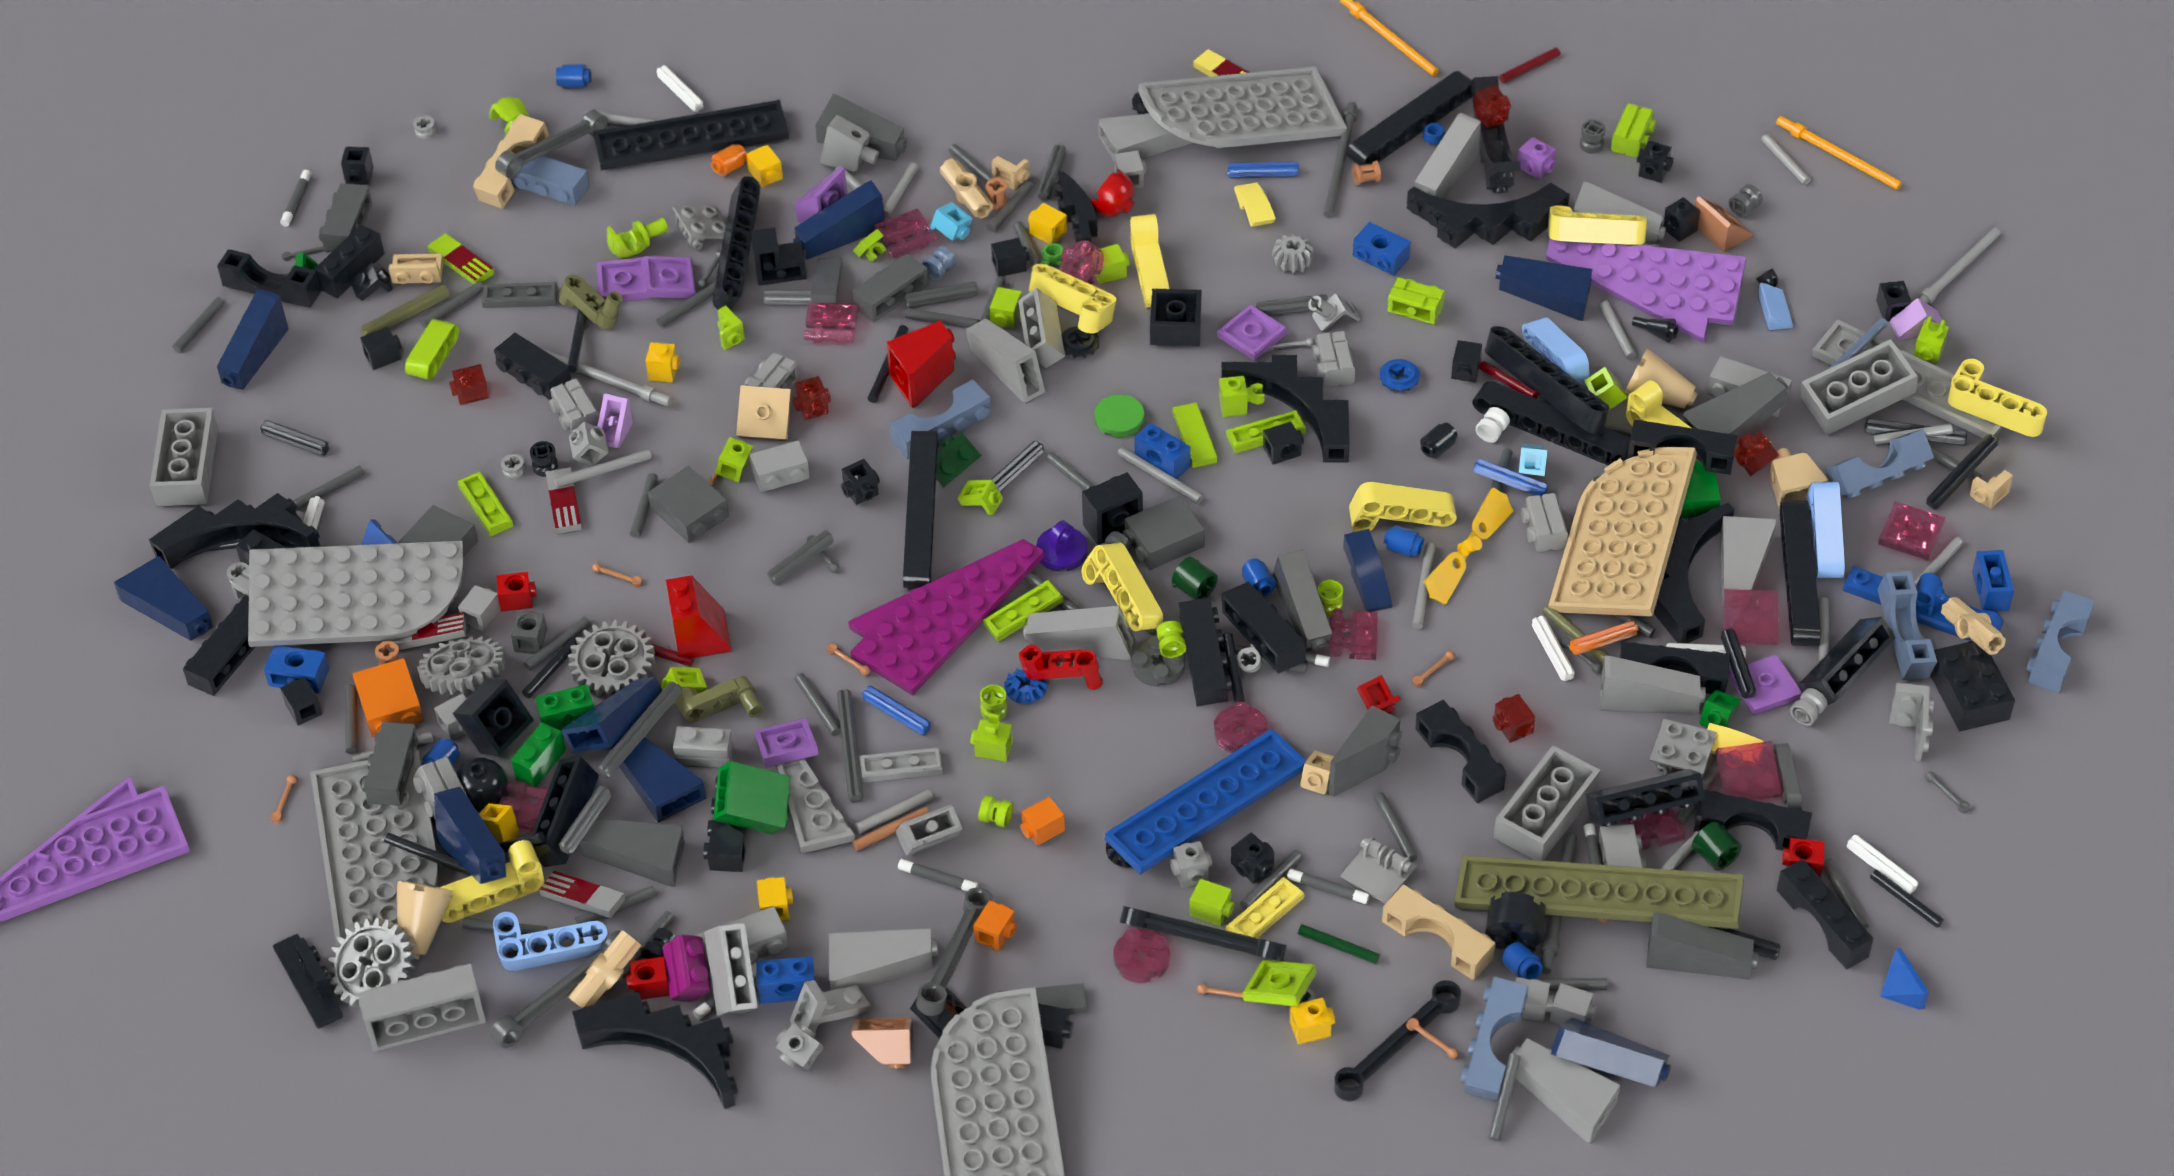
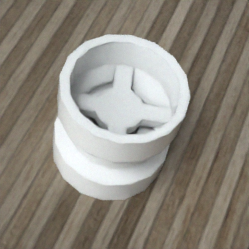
M1497 407L1489 408L1484 415V419H1481L1476 426L1477 435L1486 442H1496L1501 436V431H1504L1509 425V416L1502 409Z

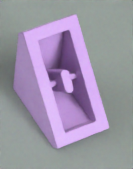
M1917 298L1890 320V324L1898 340L1918 337L1923 323L1927 320L1928 316H1932L1931 322L1938 324L1941 323L1942 318L1938 310Z
M604 393L598 427L605 432L607 446L619 449L633 424L630 400Z

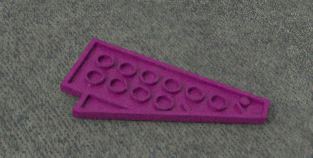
M1022 539L848 622L849 629L863 637L850 651L851 658L862 665L868 666L870 670L913 696L978 628L983 619L987 618L1044 558V551Z

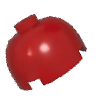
M1118 168L1116 169V174L1112 172L1096 193L1099 196L1097 201L1091 200L1094 210L1102 216L1111 218L1118 216L1122 212L1127 214L1135 204L1132 201L1135 187L1132 180Z

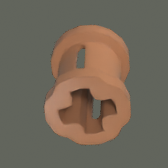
M1378 161L1362 166L1353 164L1352 173L1356 186L1361 185L1362 182L1381 181Z
M992 178L987 181L986 190L989 193L988 199L993 204V210H1001L1008 202V198L1005 196L1007 182L1001 178Z
M383 641L375 648V655L380 660L379 665L401 659L398 657L399 647L393 641Z

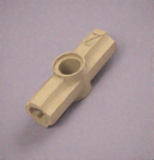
M953 158L946 160L940 167V173L955 191L957 201L965 204L974 217H979L980 219L987 217L990 211L993 210V204L977 185L976 176L967 172L958 160Z
M1958 597L1949 598L1942 605L1941 613L1955 626L1959 638H1970L1989 655L1997 654L2000 649L2004 648L2006 638L1992 626L1988 614L1976 613Z
M621 930L606 951L600 953L586 971V976L579 982L568 998L581 1008L594 1005L605 990H609L624 971L623 968L639 950L641 944Z

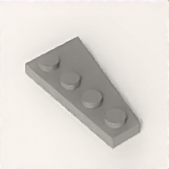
M804 758L776 765L778 773L790 776L789 786L791 794L787 801V806L801 854L855 840L853 831L847 827L843 816L839 810H836L831 802V798L822 789L817 777Z

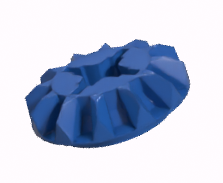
M1403 359L1391 360L1380 369L1379 379L1382 380L1383 386H1389L1390 391L1399 389L1402 393L1404 389L1411 391L1413 386L1418 385L1420 371L1410 361ZM1404 372V377H1401L1398 380L1395 378L1402 375V373Z
M1016 668L1013 674L1008 673L1007 680L1004 681V689L1012 701L1020 704H1030L1040 700L1045 695L1047 682L1046 679H1029L1025 675L1024 670ZM1027 681H1030V686L1025 685L1024 687H1021V682L1026 683Z

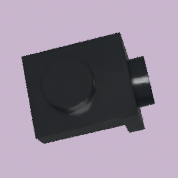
M372 263L350 280L356 297L361 301L365 300L380 287L388 292L393 290L390 283V274L384 268L379 269Z

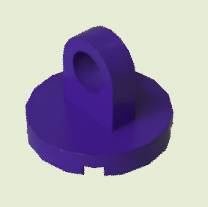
M1064 520L1059 521L1053 528L1043 532L1037 539L1036 546L1044 551V558L1040 563L1053 571H1060V569H1066V571L1073 570L1082 565L1087 558L1088 544L1086 537Z

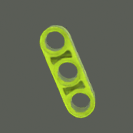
M432 319L409 354L405 364V373L410 376L433 380L458 339L459 326L446 321Z

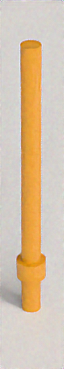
M1339 0L1350 9V13L1357 19L1361 18L1432 77L1439 73L1438 68L1366 11V7L1361 3L1354 2L1353 0Z
M1779 116L1776 124L1790 131V134L1797 139L1803 138L1896 190L1901 187L1902 182L1806 130L1807 127L1799 122L1795 124L1783 116Z

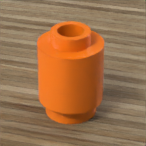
M731 145L712 156V169L715 173L726 176L744 166V163L747 161V153L741 145Z

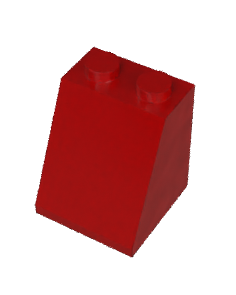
M941 320L887 342L889 375L911 408L917 407L954 371L956 355L952 343L955 342V338L951 329H946Z
M692 575L667 579L666 586L678 656L697 658L732 652L723 607Z

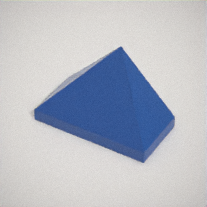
M1896 949L1880 997L1918 1010L1924 1009L1929 991L1902 949Z

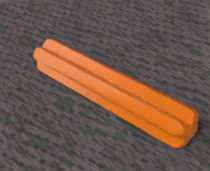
M1628 621L1570 641L1569 649L1572 650L1574 655H1578L1636 636L1639 628L1634 621Z

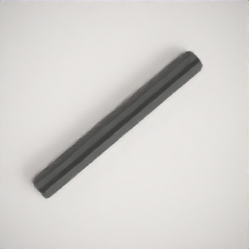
M670 682L598 765V773L609 778L681 695L682 687L679 684Z
M848 689L839 690L837 699L848 800L851 802L861 801L863 793L852 694Z

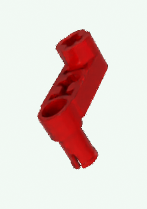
M1031 644L1019 652V660L1025 675L1029 679L1040 680L1084 676L1086 686L1091 690L1098 689L1103 684L1101 682L1103 679L1099 673V662L1096 654L1091 650L1042 652V649Z

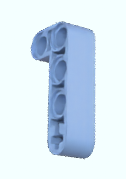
M1547 317L1522 325V335L1526 343L1588 389L1584 381L1590 377L1588 359L1585 352Z
M1811 482L1806 501L1809 503L1812 523L1816 578H1843L1845 564L1839 482Z
M511 912L499 913L493 921L499 959L502 967L508 971H518L593 956L601 950L602 943L608 937L606 926L599 921H590L524 935L521 933L517 917ZM506 925L514 926L509 932L500 931ZM598 935L599 939L593 940V936ZM581 937H583L584 940L583 944H581L580 942ZM565 940L574 941V944L572 946H561L562 942H564ZM536 946H546L543 952L536 953L533 951ZM510 951L518 952V955L514 958L505 957Z

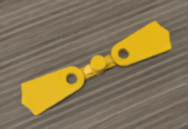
M1491 488L1473 520V532H1471L1467 539L1457 545L1458 552L1450 553L1423 581L1428 589L1430 598L1437 600L1442 605L1447 604L1466 570L1465 559L1474 551L1480 550L1482 548L1481 540L1489 538L1514 511L1506 494L1496 488Z

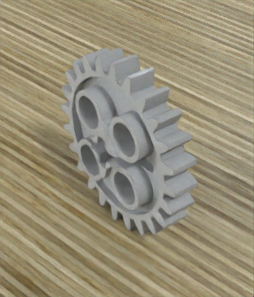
M616 620L613 621L612 626H608L605 621L602 623V628H598L595 624L592 625L593 632L590 633L584 630L585 638L576 637L577 645H571L572 654H568L570 662L568 665L573 680L577 681L578 686L588 684L590 693L595 690L596 697L606 692V696L609 698L612 692L617 693L636 679L648 677L647 673H653L652 664L656 662L651 638L646 637L644 630L638 632L636 624L629 628L627 621H624L621 626H618Z
M470 636L467 640H464L463 637L459 638L456 642L449 640V644L446 645L439 643L438 649L430 648L431 654H424V659L419 660L420 666H418L421 683L424 684L426 689L431 687L432 692L439 690L440 694L450 691V695H453L458 690H460L461 694H464L466 689L475 691V686H480L487 678L500 676V671L505 669L504 664H506L503 648L502 646L499 647L498 642L493 643L491 638L484 641L483 636L474 640L473 636Z
M367 918L365 919L364 926L355 922L354 932L346 928V939L337 938L341 945L339 948H331L336 953V957L328 958V961L334 964V967L328 969L331 975L335 976L329 983L337 986L333 992L341 996L340 1000L349 1003V1005L355 1008H361L358 992L375 987L376 980L379 977L381 979L376 987L393 984L399 980L413 979L408 975V972L416 970V967L411 965L410 961L416 959L417 955L409 951L415 945L408 941L410 935L403 932L402 927L394 925L395 923L389 920L384 922L380 918H376L373 922ZM369 942L368 948L364 951L365 944ZM392 951L391 957L387 960L388 953ZM357 968L356 975L352 977L353 971Z

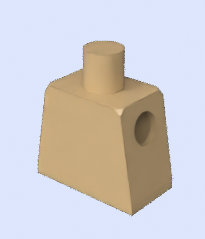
M1781 448L1775 452V459L1772 461L1769 476L1779 508L1781 500L1806 501L1811 482H1828L1827 477L1807 453L1791 455L1787 448Z

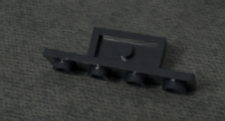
M298 934L273 945L274 952L316 1028L320 1029L343 1017L342 1011L335 1001L328 982L332 981V977L325 965L320 967L318 961H321L316 947L314 945L309 947L305 938H300Z

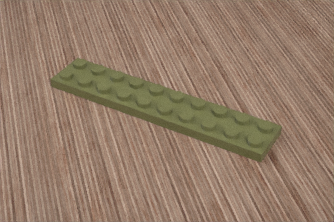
M1462 855L1454 903L1455 908L1489 911L1490 899L1495 896V899L1501 898L1502 893L1519 892L1533 896V902L1539 905L1542 901L1546 906V915L1652 922L1653 912H1659L1702 926L1738 929L1744 875Z

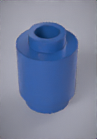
M566 64L556 68V83L558 86H563V88H584L591 82L590 68L587 69L586 64Z
M1394 525L1392 529L1388 528L1386 531L1384 543L1387 544V550L1408 557H1418L1424 545V537L1419 536V532Z
M1257 558L1250 559L1243 565L1242 576L1245 582L1249 581L1256 590L1261 591L1263 596L1271 594L1276 587V581L1267 565Z
M439 739L423 757L421 766L448 757L453 765L460 757L458 745L451 739Z
M1513 943L1503 953V964L1518 978L1530 980L1537 979L1541 975L1543 967L1540 958L1523 943Z

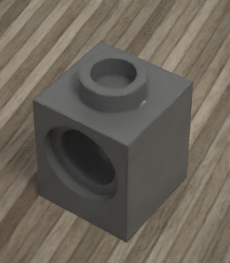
M534 611L517 612L511 633L514 652L535 654L542 649L547 632L544 613Z

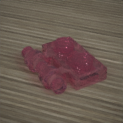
M918 208L874 225L875 230L878 229L882 233L881 241L885 247L893 244L896 245L889 248L892 258L898 255L904 256L907 253L909 254L911 250L918 247L923 249L928 247L929 243L937 240L933 231L927 234L924 233L929 230V223ZM913 236L915 237V239H912L907 242L905 241V239H908Z
M808 303L806 328H814V330H805L804 340H814V343L836 341V344L854 342V332H845V330L856 329L858 306ZM823 328L836 329V331H823Z
M1341 609L1333 610V616L1330 618L1332 637L1329 640L1331 655L1339 657L1342 654V650L1350 651L1349 659L1376 660L1378 612L1351 611V619H1345ZM1342 632H1350V638H1344Z
M508 782L507 792L514 793L515 795L513 798L503 796L499 804L512 806L518 828L532 832L548 787L540 789L531 787L526 782ZM526 797L538 799L537 803H532L525 800Z
M1669 808V812L1662 814H1653V812L1644 814L1643 818L1637 820L1624 819L1626 823L1634 825L1635 834L1641 837L1642 849L1650 848L1652 846L1650 840L1655 839L1659 847L1685 840L1686 833L1673 808ZM1641 820H1645L1648 827L1643 826Z

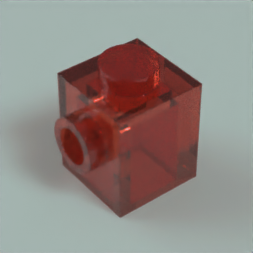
M481 364L452 371L454 381L449 382L452 396H458L460 405L489 399Z
M1517 694L1510 698L1505 697L1495 703L1493 723L1496 729L1501 730L1511 743L1534 733L1535 715L1520 694Z

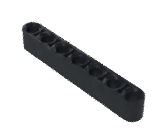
M1460 71L1451 73L1354 140L1347 149V157L1359 166L1372 164L1373 161H1378L1379 163L1422 133L1428 124L1438 122L1472 97V79Z
M751 176L743 177L731 195L712 299L713 305L717 310L724 306L732 310L743 293L752 242L751 231L754 230L761 191L760 183Z
M1493 326L1490 328L1485 353L1525 385L1537 391L1542 398L1585 431L1594 434H1600L1604 431L1610 409L1608 404L1508 328L1503 326Z
M1485 382L1472 401L1474 408L1484 415L1489 408L1497 407L1502 409L1509 416V425L1609 466L1620 458L1622 461L1628 459L1630 437L1606 427L1600 434L1589 433L1554 406L1496 382Z
M911 431L903 564L904 588H920L931 582L938 431Z
M1781 500L1780 528L1791 645L1819 646L1821 629L1808 501Z

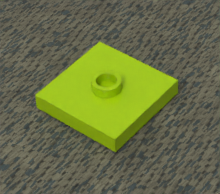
M1262 960L1242 993L1243 999L1248 1002L1298 1006L1317 974L1316 966L1313 964Z

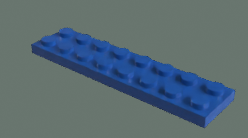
M1270 729L1105 833V841L1141 875L1171 856L1174 847L1193 842L1303 772L1304 763L1307 760L1279 734Z

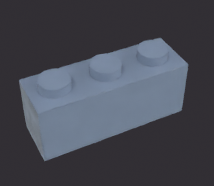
M544 156L524 164L519 174L512 178L513 186L574 206L577 205L590 188L587 170Z

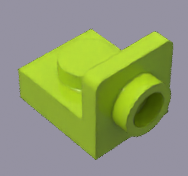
M727 306L717 310L719 317L717 323L721 330L719 332L721 346L724 350H727L745 340L743 323Z
M968 480L957 499L961 506L982 505L988 515H994L1003 500V496L993 480Z
M670 667L666 677L662 680L661 686L662 690H664L670 682H675L682 687L681 689L685 687L695 688L697 693L707 689L700 668Z

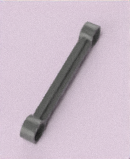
M590 110L585 114L581 123L517 154L509 150L502 152L496 160L495 168L507 178H514L519 174L524 164L584 135L590 134L594 137L593 131L605 130L607 128L608 119L598 111Z
M976 887L966 892L963 905L964 914L931 982L923 984L919 988L916 1005L921 1013L935 1016L944 1011L947 998L946 988L974 932L973 925L988 901H993V896L988 890ZM980 901V904H982L983 906H977L972 904L971 902ZM932 996L938 1002L927 1001L924 997Z
M621 931L611 933L602 943L601 950L515 1016L506 1015L500 1018L491 1029V1037L504 1049L515 1045L522 1037L526 1027L571 994L579 982L586 976V971L600 953L606 951Z

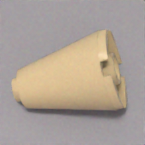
M1648 348L1643 354L1625 390V393L1629 395L1645 382L1652 380L1660 386L1663 392L1662 404L1685 409L1686 405L1692 406L1698 395L1694 391L1696 387L1694 384Z
M398 880L396 886L397 925L403 928V932L410 935L408 941L414 944L415 947L409 952L417 955L416 959H419L420 954L426 955L451 901L453 890Z

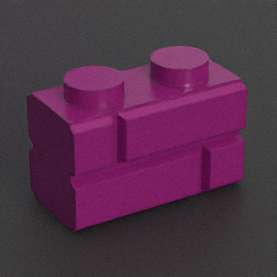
M678 935L672 942L663 946L670 999L672 1001L695 1002L701 995L711 990L701 936Z

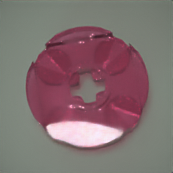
M1079 241L1071 247L1064 248L1061 253L1060 271L1091 285L1094 283L1092 279L1096 274L1100 275L1103 269V253L1096 245L1089 241Z
M1237 702L1233 706L1225 708L1214 720L1215 741L1222 749L1230 753L1235 752L1268 731V722L1265 716L1245 702ZM1242 726L1245 727L1246 731L1240 730L1236 732L1235 730L1236 727Z
M1128 929L1125 931L1124 936L1115 944L1113 951L1114 965L1119 969L1120 975L1128 981L1135 983L1150 982V978L1164 975L1169 967L1170 950L1168 941L1164 936L1149 930ZM1146 953L1149 957H1143L1142 960H1138L1136 954Z

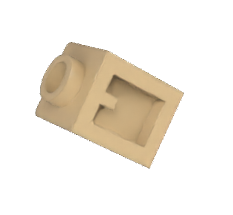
M999 156L991 161L992 176L1004 179L1007 182V187L1014 191L1029 179V161L1023 159L1017 166Z
M2004 470L1997 477L1993 476L1988 483L1976 477L1972 481L1970 496L1978 503L1991 509L2010 492L2013 475Z
M1314 750L1304 763L1300 786L1320 794H1325L1330 780V762L1334 756Z

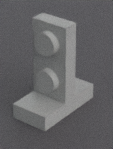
M815 980L804 982L790 1022L798 1028L804 1025L815 1033L818 1024L865 1014L868 1012L870 1004L858 985L822 992Z

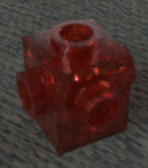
M1493 85L1475 93L1473 108L1478 120H1482L1485 126L1489 128L1494 125H1500L1508 120L1511 103L1509 98L1502 94L1498 86Z
M819 376L795 383L796 397H793L794 406L797 412L801 411L805 420L829 414L828 403L831 402V396L828 388H824Z
M1759 431L1753 436L1747 433L1738 440L1739 447L1735 449L1734 456L1738 464L1751 477L1779 454L1772 446L1770 440Z

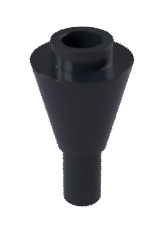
M1634 316L1632 320V326L1646 329L1666 342L1675 339L1678 334L1679 326L1676 324L1675 318L1648 320Z

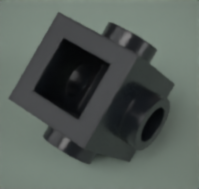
M1649 140L1645 149L1641 148L1637 156V162L1640 163L1638 177L1661 183L1666 172L1671 170L1674 158L1670 157L1672 147Z
M865 459L842 468L843 483L841 484V489L847 498L850 497L856 505L869 501L879 495V476Z
M1250 832L1231 847V864L1239 875L1247 877L1252 883H1255L1260 878L1267 877L1273 871L1274 850L1270 844L1262 842Z

